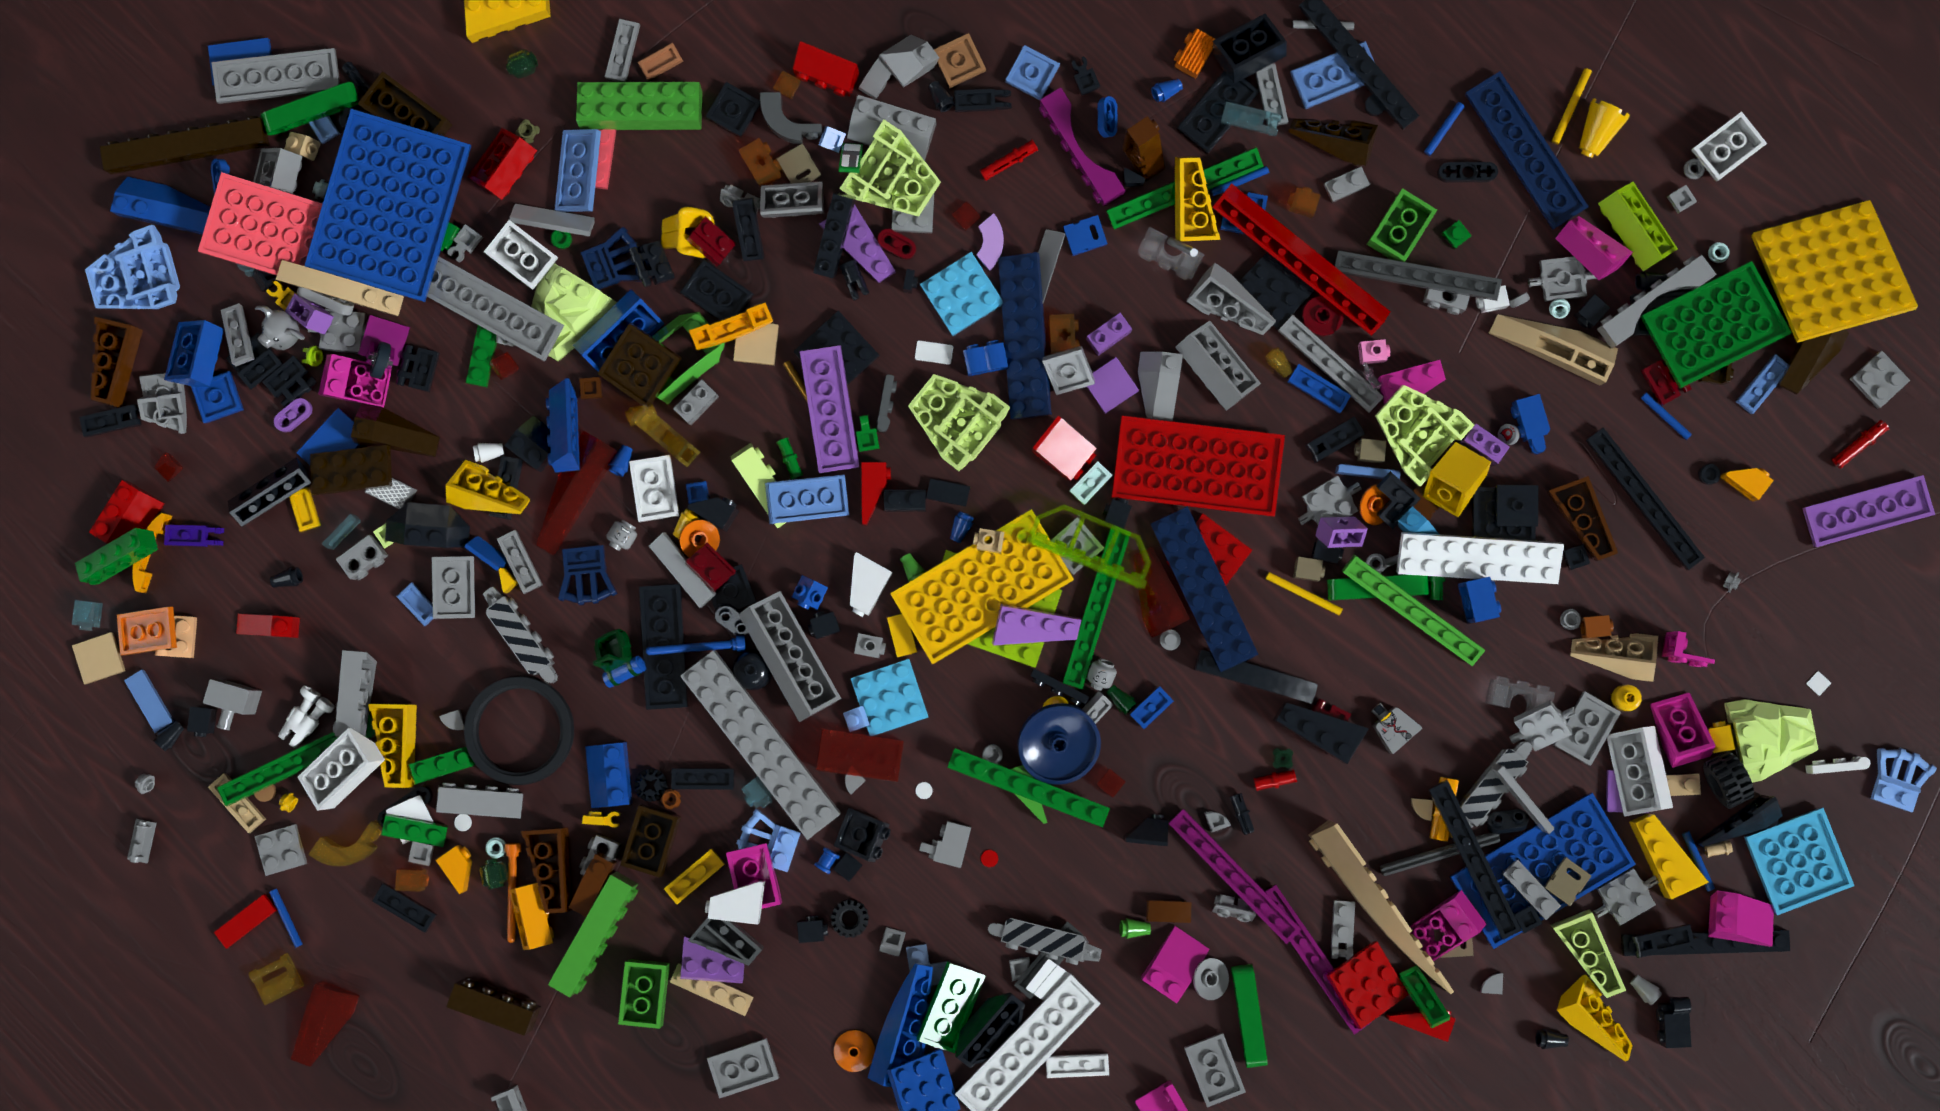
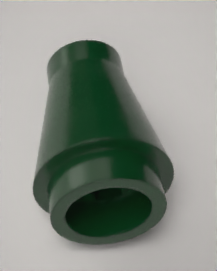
M1115 685L1106 692L1120 713L1123 712L1125 715L1137 704L1132 696Z

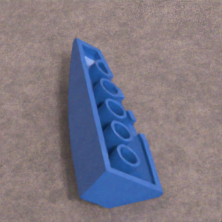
M126 177L114 193L110 212L124 218L203 235L211 207L167 185Z
M914 964L886 1017L868 1074V1079L882 1086L892 1087L887 1073L888 1069L924 1054L925 1043L919 1042L916 1038L929 1008L927 995L931 992L932 966Z

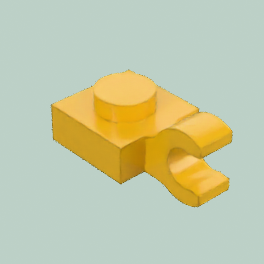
M589 811V815H583L582 824L619 827V823L612 822V817L620 816L621 813L614 811L609 813L608 816H601V812Z

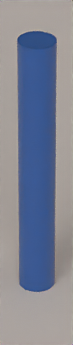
M1458 102L1424 150L1426 155L1431 156L1465 107L1462 103Z
M1264 166L1210 189L1211 194L1216 196L1225 192L1231 183L1237 187L1269 173V169L1267 166Z
M1647 392L1641 397L1650 408L1685 440L1692 435Z
M1690 831L1682 833L1696 867L1709 882L1704 884L1706 890H1714V884Z
M277 888L270 891V896L295 948L303 945Z

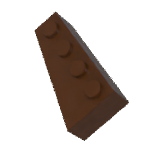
M1148 116L1127 129L1122 148L1140 176L1145 178V182L1165 169L1160 134L1158 132L1160 128L1155 120H1150Z
M94 316L96 334L93 336L95 354H93L92 358L94 373H92L91 400L120 408L123 404L143 330L132 325Z
M1589 476L1547 491V494L1595 561L1618 554Z
M568 827L521 831L527 846V854L530 856L533 866L532 871L537 879L538 891L545 914L572 911L569 908L572 901Z

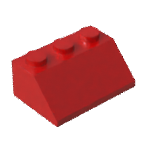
M800 41L793 66L796 78L804 82L810 80L821 89H826V87L834 90L833 93L838 96L844 97L847 95L850 97L859 77L858 65Z
M502 128L467 177L492 195L503 200L510 193L515 181L522 176L527 164L534 159L537 150L521 137Z
M121 480L89 533L108 544L134 528L146 530L157 517L165 503L133 483Z

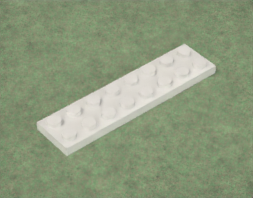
M1401 532L1396 572L1406 575L1470 579L1490 577L1491 580L1558 584L1564 544L1562 542Z
M1070 974L959 1088L955 1095L971 1111H998L1101 1003Z

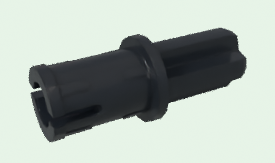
M1239 793L1229 798L1236 813L1234 816L1238 818L1242 833L1247 835L1254 832V827L1249 816L1250 810H1247L1243 794Z

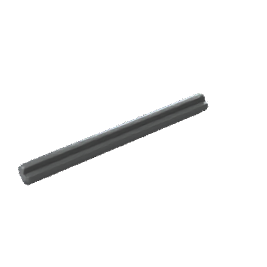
M1492 832L1476 836L1480 847L1500 841L1499 834ZM1453 843L1380 866V871L1383 876H1387L1459 854Z

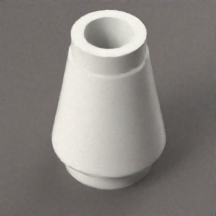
M478 443V445L473 446L476 462L481 461L483 463L504 455L502 443Z

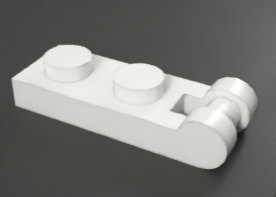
M1859 756L1853 757L1851 761H1846V758H1835L1833 763H1825V760H1814L1812 765H1805L1808 774L1862 770L1869 768L1870 760L1867 757Z

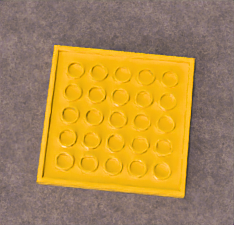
M1871 200L1753 232L1751 236L1797 343L1913 311L1918 307Z

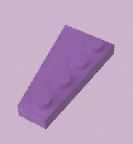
M854 204L843 248L880 283L895 274L896 271ZM826 220L819 223V225L824 229Z
M1001 604L992 644L1007 645L1077 640L1081 619Z

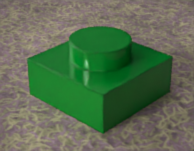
M1460 220L1442 233L1454 250L1472 236Z

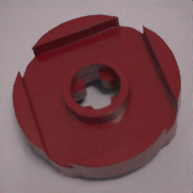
M1320 295L1314 297L1305 305L1302 312L1303 324L1316 336H1330L1342 325L1344 313ZM1326 311L1328 319L1321 321L1317 314Z

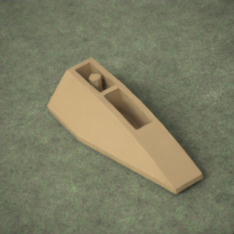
M1499 314L1496 316L1489 331V334L1599 386L1607 382L1615 365L1618 348L1614 347L1611 349L1607 343L1582 331Z

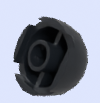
M748 650L741 653L735 659L732 667V672L736 679L745 689L750 691L760 690L772 680L773 675L757 650Z

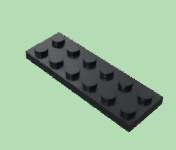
M681 585L639 587L643 661L646 665V670L644 671L646 710L688 707L687 684L681 678V675L686 672L685 652L648 655L646 653V648L685 644Z

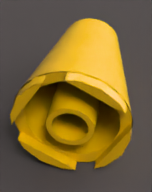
M1593 98L1579 146L1582 150L1581 154L1589 158L1598 156L1626 123L1630 115L1626 113L1624 116L1621 114L1622 109L1602 100L1598 104L1596 99Z

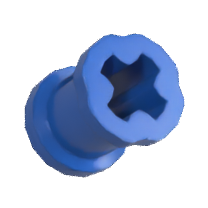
M824 847L822 856L814 865L830 874V868L835 860L839 859L840 855Z

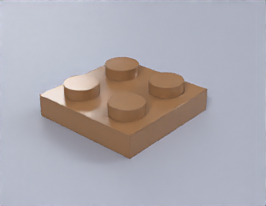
M969 33L934 49L939 56L937 63L949 88L986 72L983 61Z

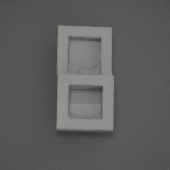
M880 57L875 61L859 86L860 91L875 100L893 75Z

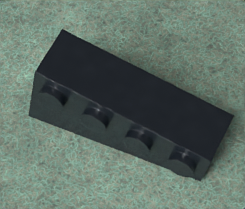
M1285 702L1273 719L1344 764L1349 763L1369 729Z

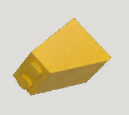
M1455 442L1430 471L1423 497L1459 517L1487 476L1491 461Z

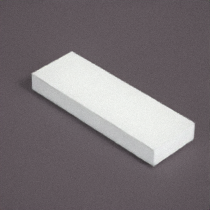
M1108 1053L1050 1056L1046 1060L1047 1078L1109 1075Z

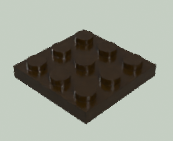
M629 323L597 374L648 409L678 365L681 357L635 324Z

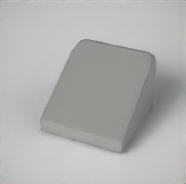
M886 927L879 951L899 956L906 932Z

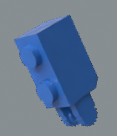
M1540 394L1512 402L1511 414L1517 420V428L1520 432L1519 438H1522L1523 442L1528 441L1531 453L1537 455L1544 452L1546 448L1544 436L1549 433L1550 426Z

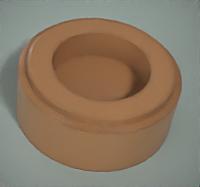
M272 785L254 795L259 801H270L276 795V787Z

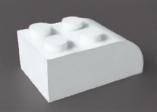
M1741 111L1691 151L1717 182L1767 143Z
M508 220L484 251L490 258L532 290L558 259L556 255L510 220Z

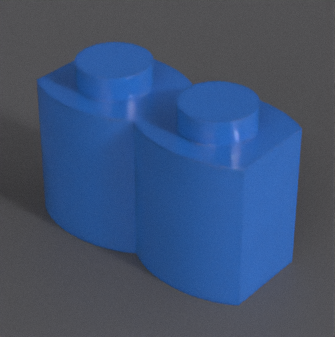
M994 340L987 342V346L979 347L978 344L967 346V350L963 351L967 375L975 376L1007 369L1008 363L1004 343Z

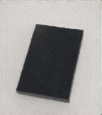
M704 259L680 291L681 294L720 321L741 314L754 295Z

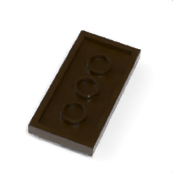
M389 445L310 454L312 495L392 487L391 449Z

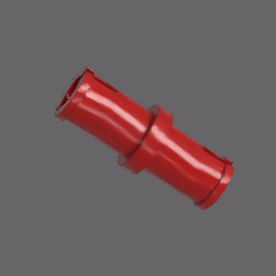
M1294 769L1277 774L1272 772V775L1253 778L1256 791L1271 787L1276 789L1280 785L1297 782Z

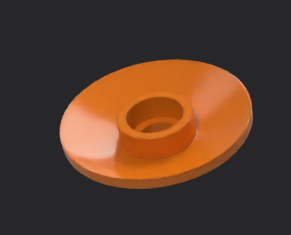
M1377 485L1368 488L1360 501L1361 517L1366 523L1371 525H1379L1384 522L1376 514L1390 500L1389 497L1376 487Z
M703 519L689 522L682 529L679 538L680 547L689 558L707 542L715 550H717L720 543L718 529L711 522ZM696 535H701L699 541H695Z
M850 1030L839 1036L834 1045V1057L841 1068L850 1072H859L866 1069L872 1063L875 1046L869 1035L859 1030ZM851 1049H857L858 1054L856 1056L851 1055Z

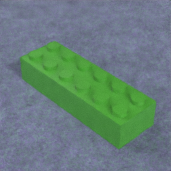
M578 82L576 121L580 130H702L700 82Z
M619 872L609 876L548 984L550 987L568 997L578 994L583 990L587 983L584 980L585 977L594 971L597 962H595L596 958L600 955L602 956L608 946L605 943L606 940L613 937L618 928L615 924L620 919H623L628 911L627 903H630L636 897L639 891L636 889L638 883Z

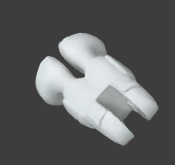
M305 685L300 689V693L304 697L301 706L293 707L278 735L282 740H285L292 731L296 734L289 743L293 748L298 747L307 736L313 733L319 725L318 718L325 712L331 713L335 708L327 698L320 697V693ZM317 701L316 707L314 708L312 713L308 715V710Z

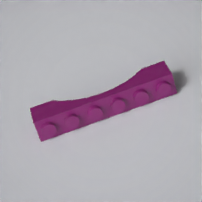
M1060 87L1040 100L1041 107H1039V111L1044 118L1048 117L1051 122L1049 126L1054 135H1059L1062 140L1060 141L1062 148L1065 152L1069 151L1073 157L1071 158L1072 164L1083 173L1081 177L1085 185L1091 186L1094 191L1092 195L1097 203L1101 202L1104 207L1124 195L1125 189L1114 172L1096 165L1078 146L1071 127L1070 113L1072 104Z

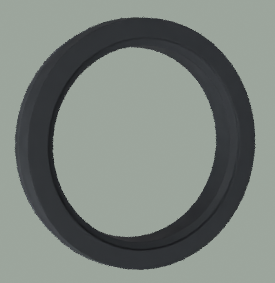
M508 677L486 687L472 702L465 719V743L468 753L476 766L489 777L511 785L532 784L550 776L567 758L574 740V720L566 700L551 685L533 677ZM518 688L529 689L544 696L556 710L560 722V739L553 755L542 766L523 773L507 771L494 764L485 754L479 739V723L487 705L499 694Z

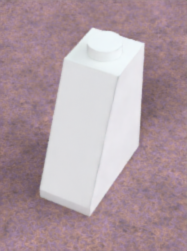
M857 552L854 555L850 606L854 607L852 610L854 613L863 617L864 614L870 615L893 573Z
M758 881L710 897V901L707 900L705 906V913H708V919L758 925L761 917L765 881Z

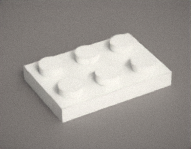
M665 455L629 461L638 522L680 516L671 456Z

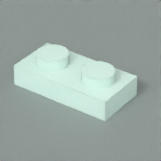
M1097 461L1069 492L1085 505L1112 477V474Z

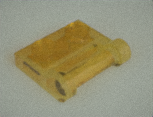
M288 953L259 970L254 969L249 972V977L255 984L264 1005L304 986ZM283 966L286 967L287 972L265 983L263 982L261 977Z

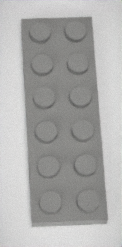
M334 48L212 62L216 101L218 104L318 93L340 85L337 56Z

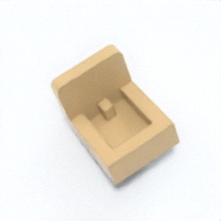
M290 132L284 150L314 161L320 142L307 135Z

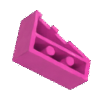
M1580 216L1569 221L1555 238L1598 280L1618 270L1633 253Z
M1437 360L1382 375L1377 379L1381 395L1384 396L1382 399L1385 405L1402 385L1425 394L1446 380L1441 361Z

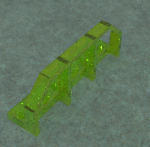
M1065 504L1036 516L1026 540L1027 544H1032L1064 557L1063 559L1071 560L1093 569L1097 573L1105 574L1127 583L1136 589H1145L1147 584L1145 577L1151 561L1139 535ZM1061 510L1080 516L1068 548H1066V543L1055 540L1054 543L1047 540V535L1036 532L1040 519ZM1085 519L1114 530L1103 559L1098 556L1090 558L1086 556L1085 551L1074 548ZM1119 533L1135 539L1145 562L1141 574L1133 571L1131 574L1124 572V567L1114 563L1112 566L1107 565Z

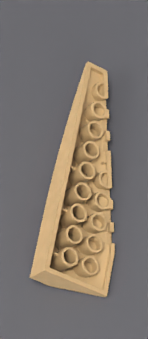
M1328 820L1308 834L1311 838L1309 843L1315 851L1319 849L1323 854L1321 859L1328 868L1332 867L1347 889L1379 928L1422 971L1448 993L1452 994L1454 990L1441 971L1434 967L1435 963L1426 951L1421 949L1423 945L1418 938L1411 934L1412 929L1394 903L1388 900L1389 896L1380 884L1375 882L1377 878L1372 871L1364 867L1366 862L1338 823Z

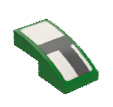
M843 143L839 172H860L863 144Z

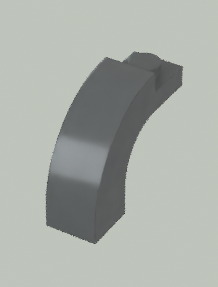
M781 92L760 93L761 110L765 121L771 131L779 138L792 144L801 145L803 137L809 140H816L822 136V124H797L784 116Z

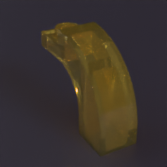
M645 404L631 418L637 426L686 467L699 455V450Z
M371 821L359 840L349 847L338 845L326 836L320 837L308 855L330 866H347L358 863L369 857L377 849L378 846L373 844L372 841L375 842L381 835V826L378 824V821Z

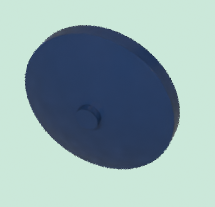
M1057 703L1044 706L1027 718L1019 732L1017 747L1023 766L1033 777L1048 784L1058 785L1074 782L1092 769L1099 757L1101 738L1094 720L1087 712L1074 705Z

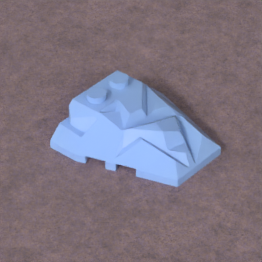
M154 225L133 231L129 234L130 238L123 243L116 244L114 246L115 249L108 255L104 254L85 269L95 308L160 309L176 303V291L180 288L173 258L169 246L163 243L162 237Z

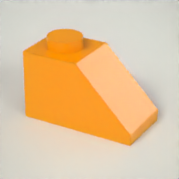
M1762 468L1729 471L1722 473L1720 477L1752 502L1759 500L1774 481L1769 477L1770 474Z
M461 845L455 846L436 860L459 894L467 891L472 866L471 853L465 846L462 847Z

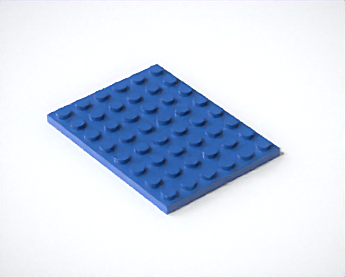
M351 109L304 266L426 302L471 145Z

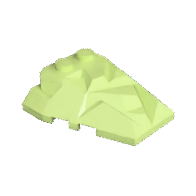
M883 120L873 135L875 139L861 159L860 172L849 173L840 189L848 195L856 197L858 201L919 217L941 181L903 132L886 120Z
M555 263L537 284L531 307L564 325L548 355L559 361L574 349L572 345L617 302Z
M935 374L932 375L908 405L942 459L957 471L963 469L969 461H973L999 430L1002 420L1010 409V406L994 394L976 390V388L971 386L967 387L958 384L956 381Z
M1402 385L1375 415L1404 473L1418 486H1421L1428 479L1432 470L1430 467L1454 440H1462L1474 426L1461 411L1452 409L1444 405V403L1435 401L1427 397V395L1405 385Z
M1746 699L1724 703L1728 723H1733L1740 761L1747 770L1752 783L1762 781L1818 750L1811 709Z

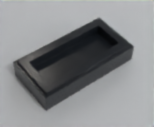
M930 478L926 499L966 507L970 486Z

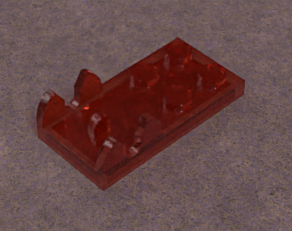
M822 729L815 770L898 782L904 741Z

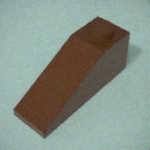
M600 852L596 853L579 884L569 908L587 917L617 861Z

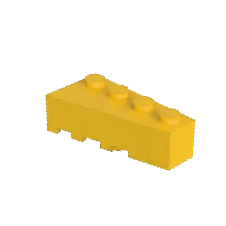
M464 0L466 35L471 43L485 37L495 36L497 33L505 30H513L515 27L523 24L528 25L551 17L549 0Z
M1645 814L1629 822L1651 871L1659 882L1658 886L1664 898L1672 900L1709 883L1654 814Z

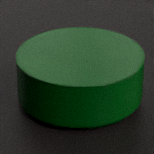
M554 230L551 234V242L558 249H566L572 243V236L570 233Z

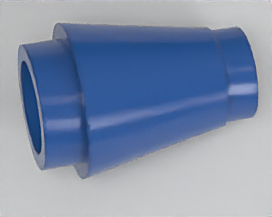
M1179 78L1156 83L1151 88V93L1156 102H1165L1182 90L1183 85Z
M621 445L608 464L610 466L608 471L623 477L628 472L633 449Z
M959 511L958 515H955L950 539L961 543L974 524L972 522L974 517Z

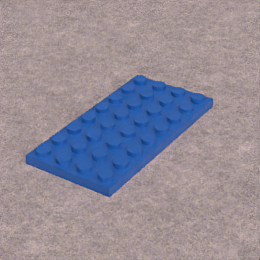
M1590 792L1548 817V821L1554 827L1550 834L1543 832L1535 825L1485 855L1513 914L1530 905L1501 874L1516 859L1523 864L1543 887L1564 857H1567L1592 875L1582 891L1577 893L1574 901L1636 865L1593 793ZM1464 867L1449 876L1458 892L1460 890L1463 891L1486 922L1482 932L1492 949L1522 933L1520 931L1502 940L1467 868ZM1568 868L1566 870L1574 879H1579V875L1572 869ZM1550 893L1551 896L1561 905V907L1558 908L1555 912L1567 906L1566 903H1564L1555 895ZM1537 912V914H1538L1540 920H1541V921L1544 920V919L1541 917V915Z

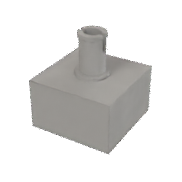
M210 679L203 703L222 709L216 727L230 730L234 713L242 715L256 713L262 690L223 679Z

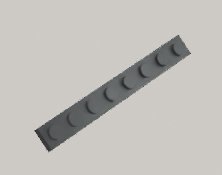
M1338 251L1335 263L1337 269L1348 275L1498 301L1502 279L1344 251Z

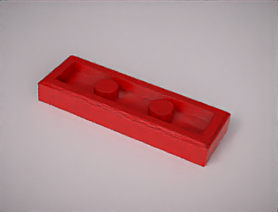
M263 894L216 930L214 934L227 949L270 917L277 909L267 895Z

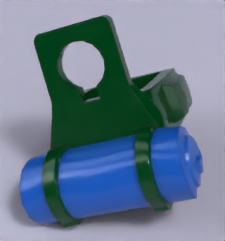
M615 629L595 640L594 649L597 660L593 661V665L605 671L602 674L603 681L609 688L618 686L646 670L643 659L639 656L633 657L628 634L621 629Z

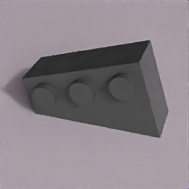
M708 917L688 940L691 943L703 946L708 950L715 951L748 966L764 948L763 945L736 922L708 919Z

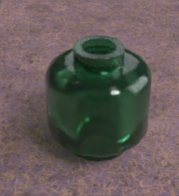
M521 49L508 56L506 68L510 75L522 79L535 73L538 61L532 51L529 52L526 49Z
M497 858L486 860L485 865L479 868L481 883L483 886L488 887V890L505 886L504 883L509 879L506 864L498 862Z

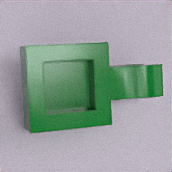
M868 415L860 416L862 431L856 432L859 452L880 449L877 429H870Z

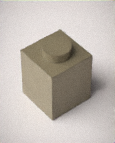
M1361 439L1358 444H1355L1354 456H1357V461L1383 463L1385 461L1386 441Z
M1296 557L1293 578L1315 582L1320 581V577L1323 578L1325 574V566L1322 565L1323 560Z

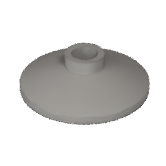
M1207 958L1201 961L1196 967L1193 976L1194 988L1198 995L1206 1000H1215L1225 993L1229 983V974L1224 963L1215 958Z

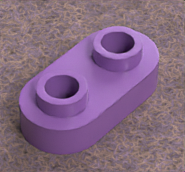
M302 398L295 399L275 416V427L282 432H291L312 414L311 403ZM301 406L305 407V411L303 413H300ZM285 419H289L287 426L284 425Z

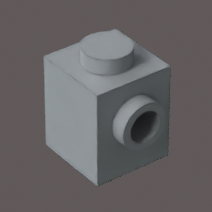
M858 633L854 654L880 658V655L885 653L886 643H883V638Z

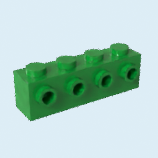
M134 528L75 563L79 581L89 583L90 585H98L157 551L158 547L154 532Z

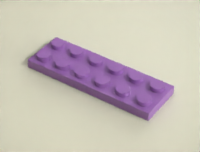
M841 345L800 351L819 473L860 467Z
M1924 475L1802 508L1814 548L1935 515Z

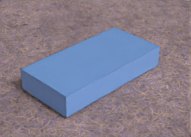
M413 582L396 596L424 626L433 620V603Z

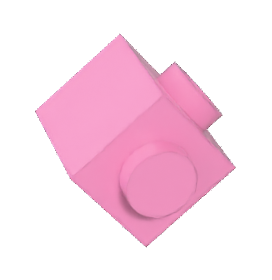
M1386 339L1363 341L1358 344L1360 365L1384 363L1390 357V346L1386 345Z

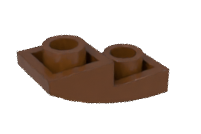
M1147 900L1146 921L1191 923V902Z

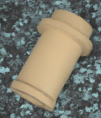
M1725 840L1705 846L1704 851L1706 857L1709 858L1721 854L1727 856L1733 852L1730 840Z

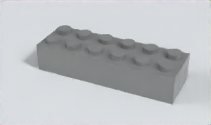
M781 591L749 606L738 614L799 722L841 699Z

